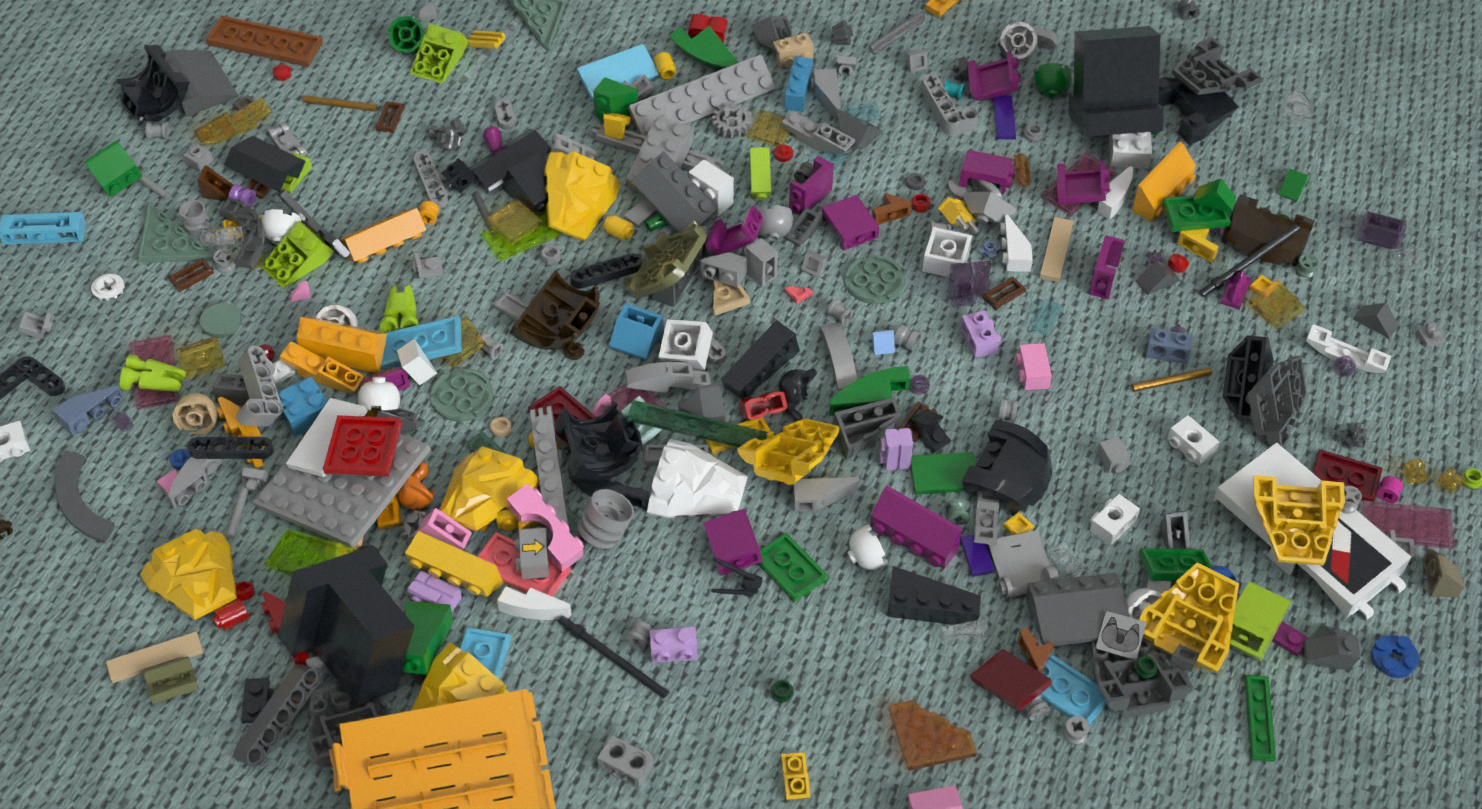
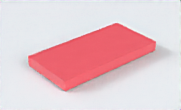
M498 532L494 533L477 556L496 565L504 583L525 593L530 588H533L553 597L571 572V567L561 572L551 558L548 557L549 577L522 579L521 571H517L516 557H520V552H516L515 541Z

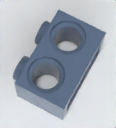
M1151 328L1147 341L1146 358L1187 364L1191 352L1192 334Z

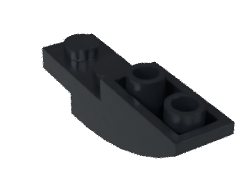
M568 465L569 478L590 497L598 490H613L627 498L632 506L647 509L649 503L648 491L625 486L619 482H611V478L604 480L573 477Z

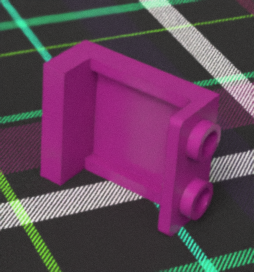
M1011 51L1007 52L1006 59L980 66L977 65L975 60L968 61L970 92L975 101H982L1019 91L1018 83L1021 82L1019 72H1017L1019 61L1017 56L1014 57Z
M967 150L961 169L959 186L966 187L969 178L1001 184V194H1005L1006 188L1011 186L1015 167L1012 166L1013 159Z
M818 155L813 162V175L802 185L793 180L790 182L789 208L792 212L801 214L806 207L811 210L832 190L833 163Z
M1100 161V169L1066 172L1065 163L1057 164L1058 203L1071 204L1106 201V193H1110L1109 181H1106L1109 179V168H1105L1104 161Z
M857 195L822 207L823 221L827 220L839 236L840 246L843 251L878 238L879 225Z
M752 205L749 207L744 220L727 228L721 219L715 221L705 242L706 246L716 256L732 252L755 242L762 225V214Z
M1105 235L1095 266L1089 295L1109 299L1116 269L1107 267V265L1119 267L1125 242L1123 239Z
M745 508L703 522L715 558L739 569L763 562ZM717 563L721 576L734 572Z

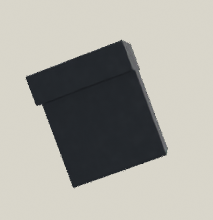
M1152 27L1075 31L1074 93L1069 94L1068 113L1069 117L1087 137L1163 131L1164 108L1158 103L1161 35Z
M373 545L293 571L278 638L292 656L313 649L356 705L397 690L415 627L382 587L388 563Z

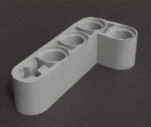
M935 74L925 75L921 91L943 132L947 135H957L975 130L978 122V111L972 107L957 110L939 77Z
M252 345L239 359V366L250 399L237 412V419L244 426H270L280 416L283 408L266 354L261 347Z

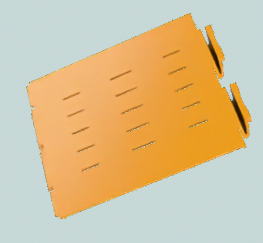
M527 689L344 724L341 723L340 731L343 747L339 743L332 744V749L329 750L334 773L335 792L341 791V786L346 790L349 789L352 809H448L453 807H459L458 809H556L549 769L541 770V767L548 765L541 722H533V718H536L532 692H528ZM502 732V734L483 737V735ZM448 742V744L424 748L425 746ZM389 753V755L372 759L370 758L372 756H378ZM503 753H505V755H502V756H497V757H492V758H487V759H486L487 756H493V755H498V754H503ZM446 764H452V765H450V766H445V767H440V768H435V769H430V770L427 769V768H430V767L441 766V765H446ZM509 774L508 777L490 780V778ZM392 775V777L374 780V778ZM455 785V787L431 791V789ZM395 796H396L395 799H389V800H384V801H379V802H377V800H379V799H385V798H390V797H395ZM513 796V798L494 801V799Z

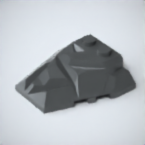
M1212 37L1198 42L1195 49L1188 53L1187 58H1183L1172 71V74L1180 82L1187 85L1196 95L1251 88L1262 83L1264 80L1263 77L1251 68L1237 73L1222 61L1220 57L1224 46Z
M1297 355L1272 365L1247 394V402L1251 408L1250 421L1253 423L1254 431L1257 434L1266 435L1267 443L1270 446H1273L1276 442L1283 448L1286 446L1291 437L1288 424L1295 426L1296 419L1291 418L1296 411L1300 412L1307 395L1302 356Z
M1143 637L1137 659L1142 656H1150L1157 664L1156 674L1149 679L1141 678L1134 671L1136 660L1096 648L1097 641L1090 642L1098 691L1107 706L1114 711H1118L1124 718L1167 711L1171 708L1173 701L1181 700L1193 690V686L1184 672L1178 666L1173 669L1167 664V657L1162 653L1158 656L1150 649L1152 644Z
M339 682L315 688L311 694L310 701L311 716L308 749L314 764L325 768L332 767L329 754L332 744L339 743L343 747L340 731L341 723L391 715L392 713L387 709V704L383 700L379 702L375 698L356 705ZM389 753L378 756H372L370 758L372 759L389 755Z

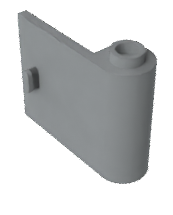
M1038 530L997 538L996 545L987 544L1000 581L998 582L999 592L1001 595L1005 594L1006 598L1026 595L1028 583L1059 579L1055 566L1049 565Z

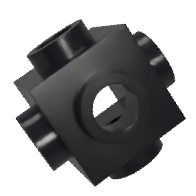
M459 158L441 173L446 179L444 181L446 186L450 190H457L459 193L468 188L477 178Z

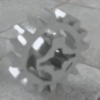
M725 103L724 108L719 106L718 111L713 112V129H717V134L723 133V137L730 135V138H733L734 135L740 137L741 133L746 135L747 130H751V125H753L752 112H748V107L742 108V104L735 106L732 103L731 106H728Z

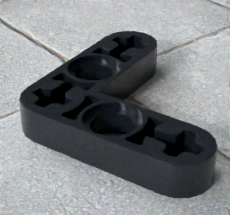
M31 356L20 358L0 374V384L2 383L0 386V400L26 379L51 396H58L65 390L62 378ZM25 364H26V365H31V367H32L33 370L31 371L30 368H28V367H26V366L23 367V366H24ZM39 374H47L41 380L36 379ZM16 377L13 382H6L7 378ZM51 381L52 384H54L55 386L58 385V387H57V388H56V387H52V388H51V385H50L49 382Z

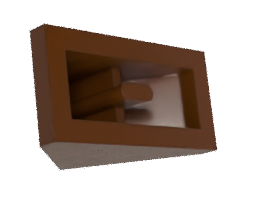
M207 165L203 167L197 179L202 198L226 201L229 198L231 188L234 186Z

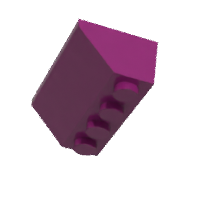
M887 485L871 514L870 527H872L875 533L888 536L894 544L907 547L913 555L926 558L934 567L939 566L945 569L959 550L961 527Z

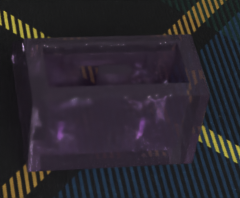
M1365 211L1358 241L1398 251L1407 221Z
M991 261L951 264L947 289L952 307L972 306L988 289Z

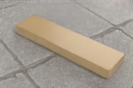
M1054 217L1040 278L1060 282L1074 221Z
M196 631L108 660L106 663L111 681L115 683L142 674L144 670L186 656L190 658L204 652L198 632Z

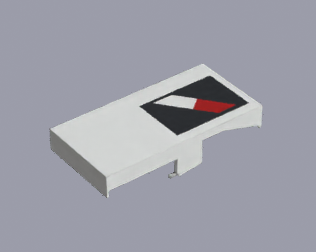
M1277 442L1217 488L1213 499L1214 502L1218 499L1270 546L1268 535L1253 499V476L1276 477L1278 485L1317 488L1322 481ZM1356 510L1350 514L1340 512L1338 524L1334 530L1332 542L1323 566L1298 565L1316 580L1345 615L1346 619L1356 611H1361L1365 615L1366 620L1374 615L1373 609L1367 604L1368 601L1389 584L1394 585L1398 589V593H1401L1406 588L1405 582L1399 576L1403 575L1411 556ZM1272 547L1270 552L1267 550L1263 551L1288 575L1292 574L1296 563L1277 562Z

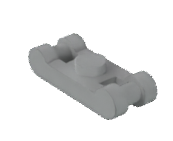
M285 122L279 124L277 128L267 129L268 135L278 148L290 154L307 155L304 147L299 144Z
M555 134L552 137L553 145L551 152H562L564 154L577 152L593 160L597 158V152L592 148L560 134Z

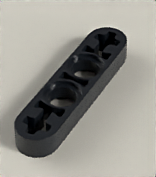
M631 253L575 269L570 274V284L574 288L582 289L636 273L642 265V257ZM614 266H615V267H619L620 269H619V270H613V269H611V267H614ZM593 272H600L602 275H594Z
M194 437L187 444L189 454L195 459H266L274 452L272 441L267 437ZM218 445H225L222 451L214 450ZM239 445L247 446L243 451L236 450Z

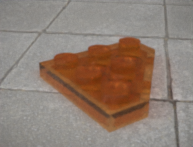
M912 700L889 705V712L908 771L976 757L977 750L970 731L961 727L960 729L952 725L948 719L933 711L930 713L920 707V704Z

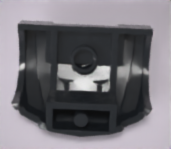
M145 45L144 49L147 52L148 62L143 71L134 77L117 79L116 83L121 85L122 95L120 100L126 111L134 119L140 121H160L171 115L180 106L185 98L190 82L183 73H175L165 61L166 53L159 45Z
M613 402L606 412L592 420H578L571 416L568 410L564 408L558 416L556 424L559 434L567 437L573 456L569 461L573 477L587 480L613 478L629 470L636 461L642 449L641 435L632 417L624 416L617 409V402Z
M995 420L987 434L989 438L987 446L976 466H970L962 479V484L965 492L969 494L973 491H987L996 495L1004 501L1012 516H1014L1028 505L1034 506L1048 488L1053 470L1048 446L1030 430L1015 423Z

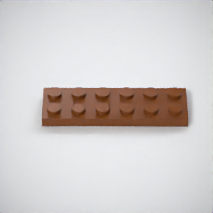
M221 15L207 36L206 42L207 45L309 67L323 44V39L320 36Z

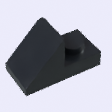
M923 410L909 418L908 421L930 451L935 453L950 444L951 440L939 425L944 417L934 412Z

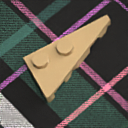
M714 281L713 314L715 316L750 304V297L740 284L738 287Z

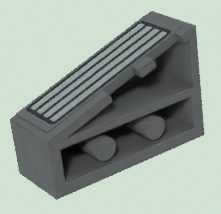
M895 397L835 412L832 424L840 427L837 438L846 459L883 438L886 429H897L899 427L902 414Z

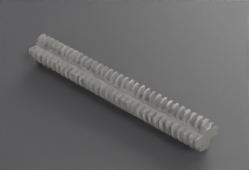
M922 12L917 13L869 45V51L874 55L877 54L881 49L883 50L884 47L886 48V46L904 36L905 33L907 34L908 31L910 32L911 29L913 30V28L926 21L925 15Z

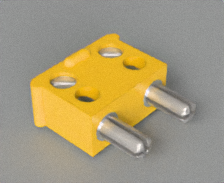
M947 197L938 207L950 224L960 226L963 231H966L969 227L973 234L979 232V229L974 224L976 217L970 214L965 202Z

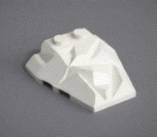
M670 439L667 445L664 446L652 483V493L648 503L647 514L665 518H675V516L683 515L696 517V515L709 514V516L730 514L739 509L748 476L691 443Z

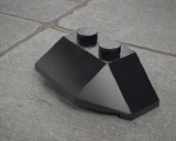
M1247 335L1228 354L1223 398L1236 419L1250 420L1251 408L1247 402V394L1274 363L1269 337Z

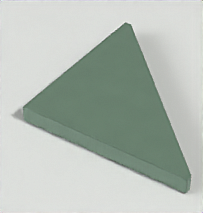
M509 0L546 51L550 52L567 1Z
M148 202L137 258L138 262H189L201 259L214 261V254L209 253L202 244L190 237L183 228L171 221V218L164 212L159 211L152 202Z

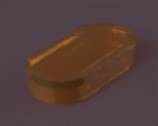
M1019 153L1014 156L1015 172L1019 183L1025 187L1031 184L1030 165L1027 157L1023 153Z

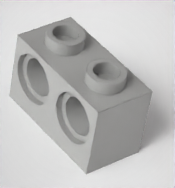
M611 736L597 757L598 768L638 789L654 766L653 756L647 750L638 749L623 738L618 739L614 736ZM613 754H621L620 757H612ZM635 764L642 765L640 768L632 767Z

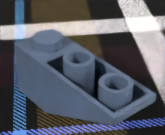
M115 385L71 397L52 411L57 422L74 435L85 430L90 423L86 412L95 419H100L104 415L105 410L99 404L108 402L111 406L115 407L120 404L124 396L120 386Z

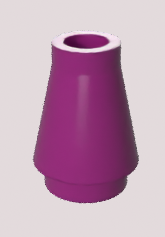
M497 127L486 128L483 139L492 153L502 147V135Z

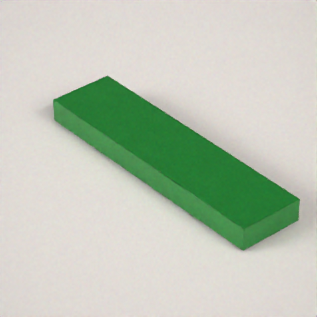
M1245 675L1251 760L1275 762L1276 753L1269 676Z

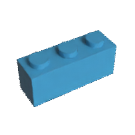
M794 57L785 93V110L803 112L810 85V77H812L813 58Z

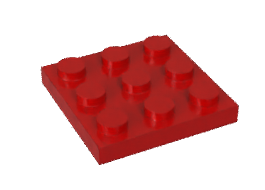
M337 415L323 465L324 473L389 477L402 426L401 418Z

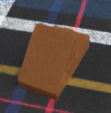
M884 193V206L874 208L872 211V217L880 225L910 216L912 203L909 200Z
M1029 628L1021 629L1017 640L1028 665L1043 673L1052 654L1054 642L1039 646L1036 636L1031 634Z

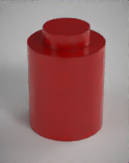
M240 598L215 610V616L212 617L218 629L223 628L224 631L250 619Z

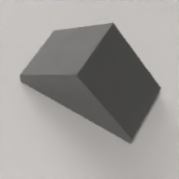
M1157 260L1136 280L1147 295L1181 281L1168 265Z
M1387 303L1362 306L1353 318V320L1388 339L1399 327Z
M1187 511L1164 513L1159 530L1166 549H1190Z

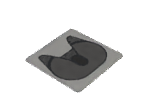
M1107 611L1096 648L1136 660L1146 622Z

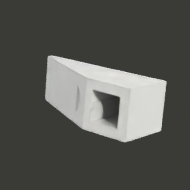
M1005 215L1004 223H1000V235H1006L1007 237L1001 239V249H1006V253L1003 252L1002 264H1006L1007 271L1031 272L1033 261L1031 244L1009 215Z

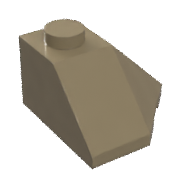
M1427 549L1422 561L1430 596L1458 597L1465 586V581L1460 575L1459 568L1435 550Z

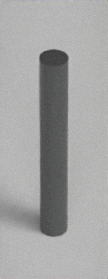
M474 193L473 198L491 237L498 235L480 193Z

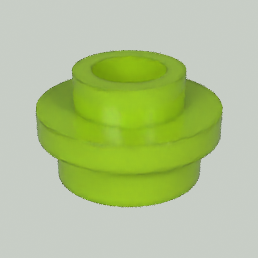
M1470 468L1462 473L1461 481L1468 488H1480L1482 486V472L1478 469Z

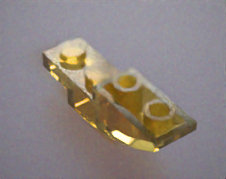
M260 97L231 116L227 112L223 113L195 130L194 133L202 145L218 144L258 128L259 126L256 122L273 112L263 97Z

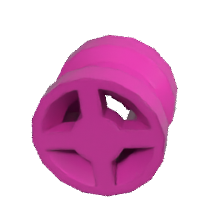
M1392 476L1382 478L1381 487L1377 491V497L1389 503L1397 502L1399 493L1403 488V483L1398 478Z

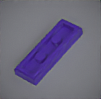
M1012 95L993 97L997 140H1016Z

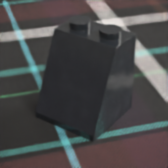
M540 153L508 168L502 187L510 197L530 214L544 211L549 202L548 193L545 190L547 186V176H544L546 160Z

